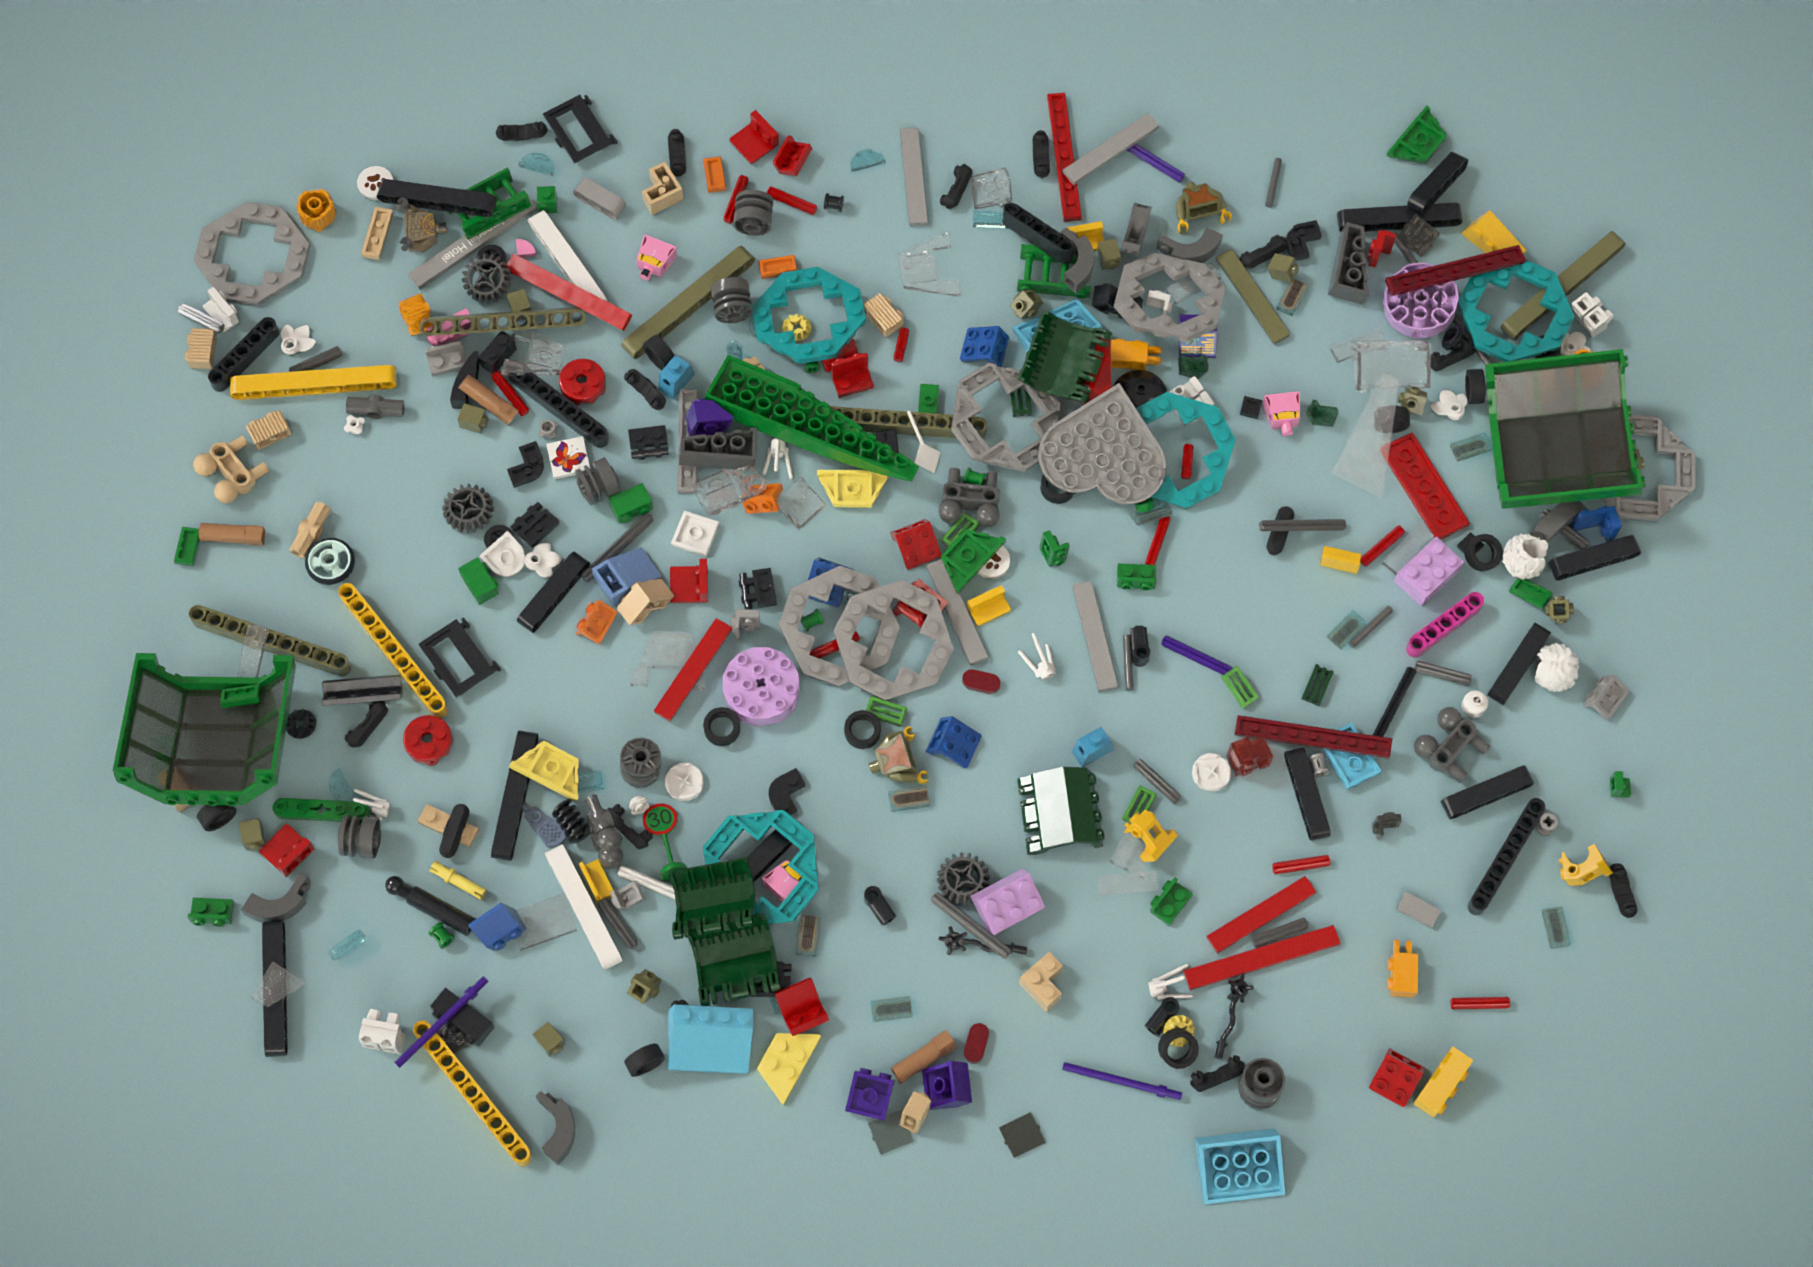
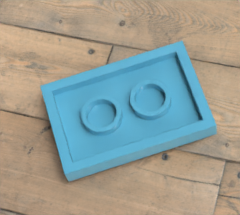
M1352 722L1337 729L1358 733ZM1322 749L1346 790L1381 773V769L1373 756Z

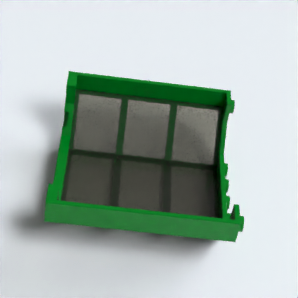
M1623 349L1485 364L1488 405H1492L1488 406L1497 490L1502 509L1642 495V488L1646 486L1645 477L1641 476L1640 469L1636 470V468H1639L1638 457H1634L1633 452L1636 451L1635 439L1632 440L1631 434H1634L1633 422L1629 423L1631 406H1627L1625 389V367H1628V356H1624Z
M136 653L113 765L116 782L163 804H187L190 806L245 805L277 785L296 671L294 656L273 655L274 669H272V673L262 677L181 676L177 673L172 675L166 672V668L159 665L156 653ZM260 684L262 688L260 703L228 708L221 707L220 700L223 689Z

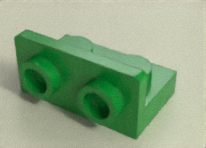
M1048 530L1043 532L1039 549L1049 567L1054 565L1060 566L1067 559L1070 545L1068 542L1059 545L1057 537Z
M1118 563L1117 587L1125 590L1140 588L1144 591L1155 589L1156 565Z
M1176 877L1172 881L1167 880L1162 887L1163 893L1160 896L1156 895L1150 903L1152 906L1150 913L1168 926L1171 925L1193 896L1190 891L1177 883L1178 879Z
M193 897L191 913H188L187 918L193 925L204 926L205 923H210L217 927H224L225 924H231L234 901L233 899Z

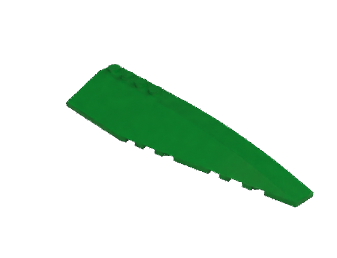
M727 355L705 394V400L714 401L733 416V421L750 428L757 427V431L818 455L909 482L913 481L919 469V465L901 453L897 454L894 452L891 446L878 441L876 436L862 430L863 427L841 412L831 409L830 405L826 402L819 401L810 391L806 392L798 383L733 356Z

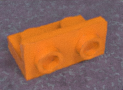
M781 483L749 485L740 498L746 513L778 512L780 508L776 500L783 491V486Z
M601 600L589 603L585 610L587 614L584 619L581 618L576 626L578 630L575 633L578 636H585L597 645L601 643L618 611Z

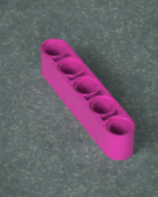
M1478 592L1470 593L1414 634L1406 647L1408 655L1411 657L1421 656L1475 616L1484 604L1483 595ZM1470 601H1475L1478 606L1472 605ZM1456 612H1461L1464 616H1458ZM1445 622L1449 627H1444L1441 623ZM1427 633H1432L1435 637L1430 638ZM1412 644H1418L1420 648H1414Z

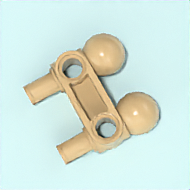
M242 435L230 443H215L208 453H201L194 458L193 469L200 476H210L218 468L226 480L218 482L214 489V495L221 503H231L237 498L238 494L249 493L253 486L256 485V480L269 472L264 462L251 470H247L234 454L248 446L246 439Z

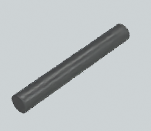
M1275 158L1265 203V206L1269 208L1273 205L1282 162L1281 158Z
M1387 606L1348 644L1354 648L1391 614L1393 609Z
M1126 634L1123 635L1126 691H1132L1131 636Z

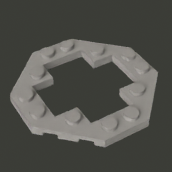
M245 202L202 228L193 261L209 284L217 292L221 291L225 295L226 302L259 306L265 302V299L279 294L293 282L297 283L303 278L310 245L282 207ZM243 221L276 226L274 242L290 244L283 273L265 271L261 286L227 282L231 270L230 266L214 263L221 235L239 237Z
M1152 253L1124 265L1114 308L1136 332L1143 333V331L1153 332L1155 336L1164 338L1172 336L1179 338V341L1188 342L1217 328L1226 287L1204 263ZM1161 270H1164L1173 281L1189 275L1206 294V296L1197 299L1195 302V306L1202 314L1178 325L1166 313L1150 319L1133 300L1143 295L1145 291L1138 280Z
M987 363L958 382L951 431L972 460L1025 472L1039 463L1038 450L1040 442L1047 430L1058 422L1061 404L1055 396L1027 386L1019 381L1020 370L1009 367L1002 368L996 366V364ZM997 380L1008 395L1023 386L1044 414L1030 424L1040 439L1016 454L1013 453L1005 440L989 448L969 421L970 418L982 410L972 396Z
M1620 415L1597 432L1594 437L1587 440L1591 475L1602 474V449L1619 450L1621 447L1622 429ZM1631 415L1629 423L1633 422L1634 434L1631 435L1656 437V454L1675 455V486L1658 484L1656 487V501L1623 499L1620 497L1603 498L1600 500L1608 507L1615 506L1620 519L1656 522L1696 488L1695 453L1690 448L1687 449L1681 443L1682 440L1672 430L1669 431L1658 417ZM1581 447V476L1585 475ZM1593 481L1595 488L1620 486V481Z
M838 566L791 588L778 625L799 665L801 673L837 687L849 682L846 668L809 655L815 637L797 631L809 596L827 602L833 585L858 594L880 587L876 578L843 566ZM869 606L864 613V616L881 621L870 656L864 655L860 666L869 671L888 663L900 628L890 606L885 615Z
M904 580L851 596L833 630L849 682L882 700L891 699L937 684L954 650L937 597ZM893 598L927 615L919 633L935 640V643L919 674L901 666L894 682H891L860 666L868 648L851 640L868 606L885 615Z

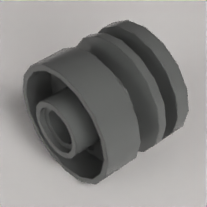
M759 190L739 192L736 195L733 227L738 232L751 236L768 233L771 230V214L773 213L774 203L771 195Z
M729 277L721 279L711 286L714 314L717 321L722 323H738L748 319L753 314L747 280L739 277Z
M605 457L593 462V472H591L587 465L584 466L586 475L583 474L580 468L575 470L579 490L590 506L595 504L594 495L598 502L602 501L601 492L603 491L608 498L620 493L616 473Z
M643 737L634 738L628 741L621 750L620 774L625 782L637 788L653 784L658 779L661 771V751L658 745L650 739Z
M344 815L338 831V850L340 856H347L349 852L350 857H354L359 848L361 858H376L381 843V823L379 817L366 816L360 825L359 816L355 815L352 818L351 815Z
M1254 1059L1247 1064L1239 1081L1238 1090L1241 1099L1251 1108L1260 1110L1270 1108L1277 1102L1284 1088V1071L1278 1063L1271 1059Z

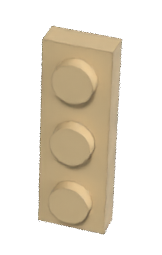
M374 208L361 252L362 257L380 260L394 214L392 209Z
M426 804L417 822L443 835L450 815ZM466 823L460 843L471 847L479 833V828Z

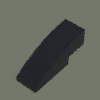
M474 351L469 356L455 379L450 397L452 409H462L464 403L468 404L469 396L458 387L468 374L478 380L480 366L478 351Z

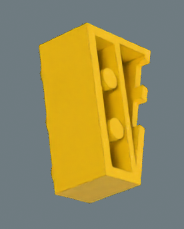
M1491 210L1475 219L1461 233L1484 253L1516 245L1520 246L1523 253L1526 251Z
M1452 1046L1413 1104L1433 1118L1437 1113L1441 1115L1447 1107L1445 1101L1448 1097L1452 1099L1458 1090L1456 1085L1459 1081L1463 1083L1469 1074L1467 1069L1473 1060Z

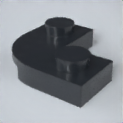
M1317 220L1296 224L1286 236L1287 251L1289 256L1295 257L1296 261L1309 258L1310 254L1306 242L1321 239L1322 234Z
M537 441L520 446L519 451L524 463L507 469L513 488L533 482L541 476L544 470V461Z
M797 768L777 777L769 787V801L774 811L784 810L789 815L797 812L790 794L806 787Z

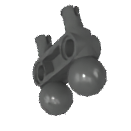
M950 468L948 483L944 484L942 504L938 510L940 518L946 523H955L961 518L962 509L977 510L976 518L982 526H994L1000 518L998 510L1000 490L997 488L998 474L993 471L987 472L985 485L959 483L960 469Z
M1446 707L1438 713L1437 721L1441 729L1452 732L1440 746H1438V742L1433 736L1421 735L1414 742V751L1417 756L1428 759L1427 761H1429L1430 766L1434 770L1441 771L1442 773L1447 771L1460 783L1468 773L1454 763V759L1467 744H1471L1484 755L1491 745L1478 736V730L1472 721L1462 719L1457 709ZM1461 728L1466 729L1468 735L1463 734ZM1437 756L1443 757L1445 763L1440 762Z
M593 794L592 799L590 796L585 799L591 811L586 816L590 824L591 839L596 851L599 852L598 860L603 867L609 869L616 868L623 859V852L619 848L622 843V836L615 829L609 810L603 809L597 795Z

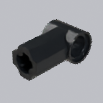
M1141 625L1130 628L1132 663L1137 667L1147 665L1150 656L1147 627ZM1142 653L1145 657H1139L1137 654Z
M876 886L868 887L864 892V902L871 909L881 926L887 925L896 918V915L883 897L881 890ZM870 893H875L878 895V899L871 901L867 896Z
M1174 997L1165 998L1144 1027L1153 1035L1159 1037L1164 1030L1166 1022L1178 1013L1179 1002ZM1166 1004H1172L1174 1005L1175 1010L1172 1012H1168L1165 1010L1164 1006Z

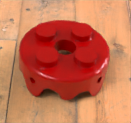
M590 359L572 360L560 372L559 386L561 393L577 406L584 402L594 403L606 391V379L603 369L599 364ZM579 377H586L587 381L585 383H578L577 379Z
M423 715L415 718L407 725L403 734L404 748L412 760L429 766L436 765L441 758L448 756L454 741L447 723L433 715ZM427 734L432 735L433 738L430 742L425 743L422 741L423 736Z

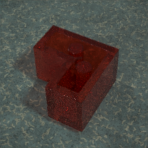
M1264 736L1250 741L1249 737L1230 744L1226 758L1237 777L1239 775L1247 776L1256 768L1264 769L1268 767L1273 759V755Z

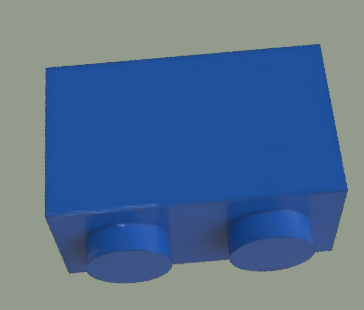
M502 902L469 924L470 929L486 948L493 951L501 950L506 946L505 943L511 939H517L527 929L516 909Z

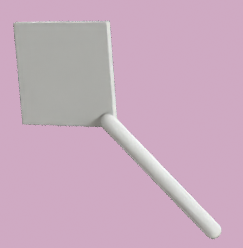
M908 411V416L920 442L915 463L935 473L940 452L924 444L912 413Z

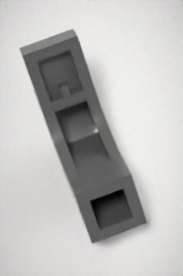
M1134 203L1128 228L1122 241V252L1139 256L1152 210L1151 206Z
M1066 227L1061 231V234L1074 242V255L1077 262L1064 273L1063 282L1076 294L1088 283L1091 277L1094 252L1090 241L1085 235L1079 239L1074 231H1070Z
M1206 228L1201 238L1191 244H1181L1161 235L1156 249L1162 254L1170 255L1171 257L1203 263L1217 252L1223 235Z
M1581 501L1560 503L1537 524V527L1530 535L1537 538L1540 537V540H1546L1549 543L1564 527L1574 522L1579 512L1586 510L1587 507Z
M300 873L288 893L276 900H266L251 893L241 910L246 916L259 922L287 920L296 915L307 903L302 895L308 892L310 881L307 876Z
M540 1091L535 1096L537 1101L554 1116L556 1121L554 1134L541 1149L558 1166L573 1146L575 1123L569 1107L562 1098L555 1104L556 1099L550 1093L545 1095Z

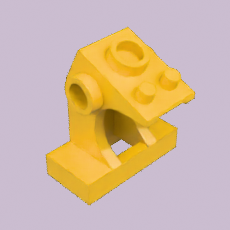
M1146 809L1140 814L1136 812L1129 820L1131 824L1127 822L1124 825L1126 829L1123 831L1124 833L1131 832L1134 837H1141L1144 841L1146 848L1139 856L1143 862L1156 861L1178 836L1174 829L1164 830L1157 821L1156 816ZM1150 829L1153 830L1155 838L1149 833Z
M1595 844L1587 847L1589 857L1584 863L1579 865L1572 864L1565 853L1562 852V858H1559V863H1562L1563 867L1560 869L1561 878L1569 886L1584 885L1602 874L1605 877L1612 874L1610 867Z

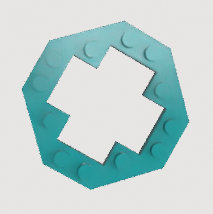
M1528 260L1520 265L1470 277L1457 304L1459 311L1462 312L1467 330L1472 336L1475 349L1503 362L1518 361L1524 358L1529 359L1548 351L1559 350L1575 317L1556 273ZM1512 276L1545 289L1546 292L1540 302V306L1556 312L1543 339L1525 332L1519 346L1486 332L1485 330L1492 316L1475 309L1488 283L1506 290Z
M820 267L781 273L752 306L757 341L771 346L773 350L784 356L787 355L793 358V361L798 364L836 358L841 353L840 350L844 345H847L856 335V331L866 323L860 289ZM821 285L824 300L843 297L847 321L830 324L832 339L796 345L793 330L775 333L770 309L788 306L786 291Z
M1166 392L1136 408L1145 424L1147 425L1175 409L1184 425L1202 417L1218 447L1216 451L1202 457L1210 475L1180 491H1177L1172 479L1168 475L1164 477L1157 492L1151 496V498L1187 509L1220 492L1236 439L1219 407Z
M784 810L728 816L703 846L705 865L721 862L719 861L720 858L744 830L760 841L771 827L775 828L800 849L788 866L803 878L778 908L762 896L756 903L755 914L765 913L769 925L794 922L819 892L814 834Z

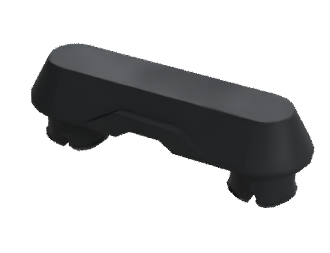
M542 121L525 125L504 124L497 127L496 136L503 141L529 140L531 138L543 137L546 135L548 128Z
M673 129L668 135L670 170L674 176L680 177L686 172L684 136L680 130Z
M1038 130L1032 139L1034 173L1039 178H1045L1050 173L1049 139L1045 131Z
M966 164L955 167L954 175L956 181L951 186L948 194H943L940 198V204L946 206L947 209L954 208L959 204L972 176V169Z
M1275 235L1266 246L1250 253L1248 251L1242 253L1240 260L1243 266L1254 268L1272 258L1275 253L1279 254L1287 249L1286 238Z
M1464 337L1461 346L1453 349L1447 355L1440 356L1439 352L1431 353L1428 356L1430 360L1428 365L1434 371H1440L1473 355L1475 346L1472 343V338Z
M630 369L625 373L624 380L639 392L653 409L661 410L664 408L666 398L648 378L644 377L636 369Z
M1288 506L1281 507L1275 520H1293L1294 511ZM1271 531L1266 545L1269 554L1277 555L1282 552L1289 531Z
M384 701L371 702L372 704L369 705V712L366 714L364 721L354 731L350 730L348 735H345V741L348 742L350 747L362 746L387 715L388 708Z
M465 804L454 806L445 826L439 852L444 858H451L457 852L470 812Z
M620 804L607 809L612 816L615 828L639 850L649 846L648 842L653 839L652 834L648 830L638 834L633 828L626 826L624 820L620 817L625 813V809Z
M1612 864L1610 866L1612 874L1609 877L1614 898L1620 913L1626 918H1632L1637 914V905L1630 888L1627 872L1622 864Z
M1233 1055V1058H1228V1064L1219 1067L1216 1071L1207 1073L1196 1071V1074L1193 1072L1190 1084L1197 1092L1205 1091L1240 1076L1243 1073L1245 1064L1243 1061H1240L1239 1056Z

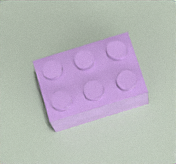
M1436 536L1397 572L1394 582L1422 607L1461 570L1464 561Z
M1024 869L1012 873L971 896L986 930L992 935L1045 908L1030 873Z

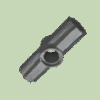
M370 395L368 398L348 397L346 399V413L366 415L372 419H380L382 416L403 417L405 403L404 400L384 399L379 395Z

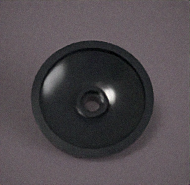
M1146 370L1126 372L1114 384L1115 386L1120 383L1135 408L1167 392L1164 382L1157 375Z

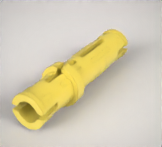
M434 861L431 866L432 868L429 870L431 873L443 878L447 884L450 882L479 900H482L485 896L484 893L487 892L486 888L479 886L456 873L455 869H449L438 861Z

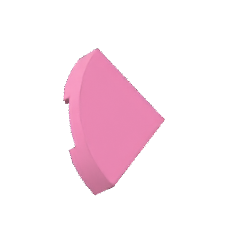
M516 239L518 256L521 258L536 256L535 249L531 243L523 239Z

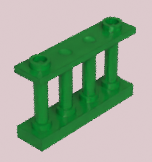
M508 167L466 189L490 193L498 199L492 217L475 216L470 219L467 214L457 213L463 221L461 227L467 240L531 207L525 190L517 193L510 184L513 180ZM504 186L511 197L502 202L494 191Z
M1021 244L1020 259L1025 260L1024 280L1018 279L1017 291L1022 292L1023 290L1033 289L1035 293L1073 296L1079 299L1090 298L1091 286H1084L1075 294L1063 282L1064 273L1069 269V264L1077 262L1075 255L1071 263L1062 264L1060 283L1049 282L1051 262H1060L1035 245ZM1034 260L1043 261L1042 282L1031 281L1032 262Z

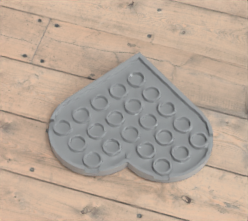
M1120 383L1052 425L1044 434L1038 450L1041 471L1053 486L1071 493H1082L1096 487L1107 499L1119 504L1131 505L1147 500L1157 492L1165 476L1166 460L1164 453Z

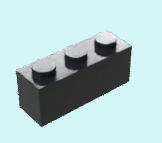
M445 987L430 1005L433 1011L432 1015L438 1020L460 998ZM467 1003L448 1021L449 1024L447 1025L453 1032L457 1033L459 1031L465 1035L463 1039L469 1044L473 1045L475 1043L478 1046L483 1043L495 1028L490 1020Z

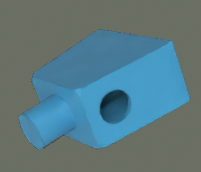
M675 355L660 372L658 389L671 399H674L679 394V389H683L695 375L691 365Z
M1099 727L1079 738L1072 753L1080 766L1084 767L1114 749L1103 728Z

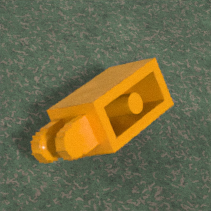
M1121 338L1111 339V368L1146 370V364L1159 365L1161 363L1160 357L1147 356V354L1158 355L1162 353V349L1158 346H1150L1148 342L1141 340L1125 341Z
M1394 939L1393 955L1391 958H1388L1387 969L1391 970V976L1387 980V989L1390 990V996L1414 998L1418 993V954L1412 953V941L1409 940L1405 943V953H1400V942Z

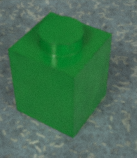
M555 186L537 187L539 212L544 210L546 213H557Z

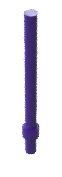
M483 976L472 987L469 986L464 991L465 994L394 1063L401 1068L470 999L473 1000L489 981Z
M1064 1062L1062 1068L1065 1071L1154 1093L1162 1098L1166 1096L1181 1100L1183 1093L1168 1089L1164 1085L1159 1084V1086L1067 1062Z

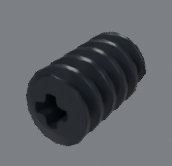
M567 799L555 807L552 816L557 818L556 822L560 825L561 830L565 831V836L569 837V842L578 843L590 835V831H585L589 825H581L585 819L583 817L577 818L581 814L580 811L573 812L576 809V805L569 806L572 803V799Z

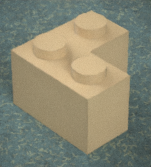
M665 161L649 169L650 181L653 186L643 190L642 197L651 215L684 200L683 189Z
M650 579L645 582L639 581L621 599L617 609L629 625L639 624L645 620L652 610L665 608L674 595L662 579Z
M1050 951L1025 972L1019 980V984L1045 1012L1059 1002L1062 993L1051 981L1062 972L1063 965Z

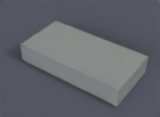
M1405 892L1396 909L1431 929L1441 912L1440 909L1408 892Z

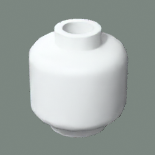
M1476 690L1468 692L1461 702L1462 712L1469 718L1481 717L1488 707L1486 695Z

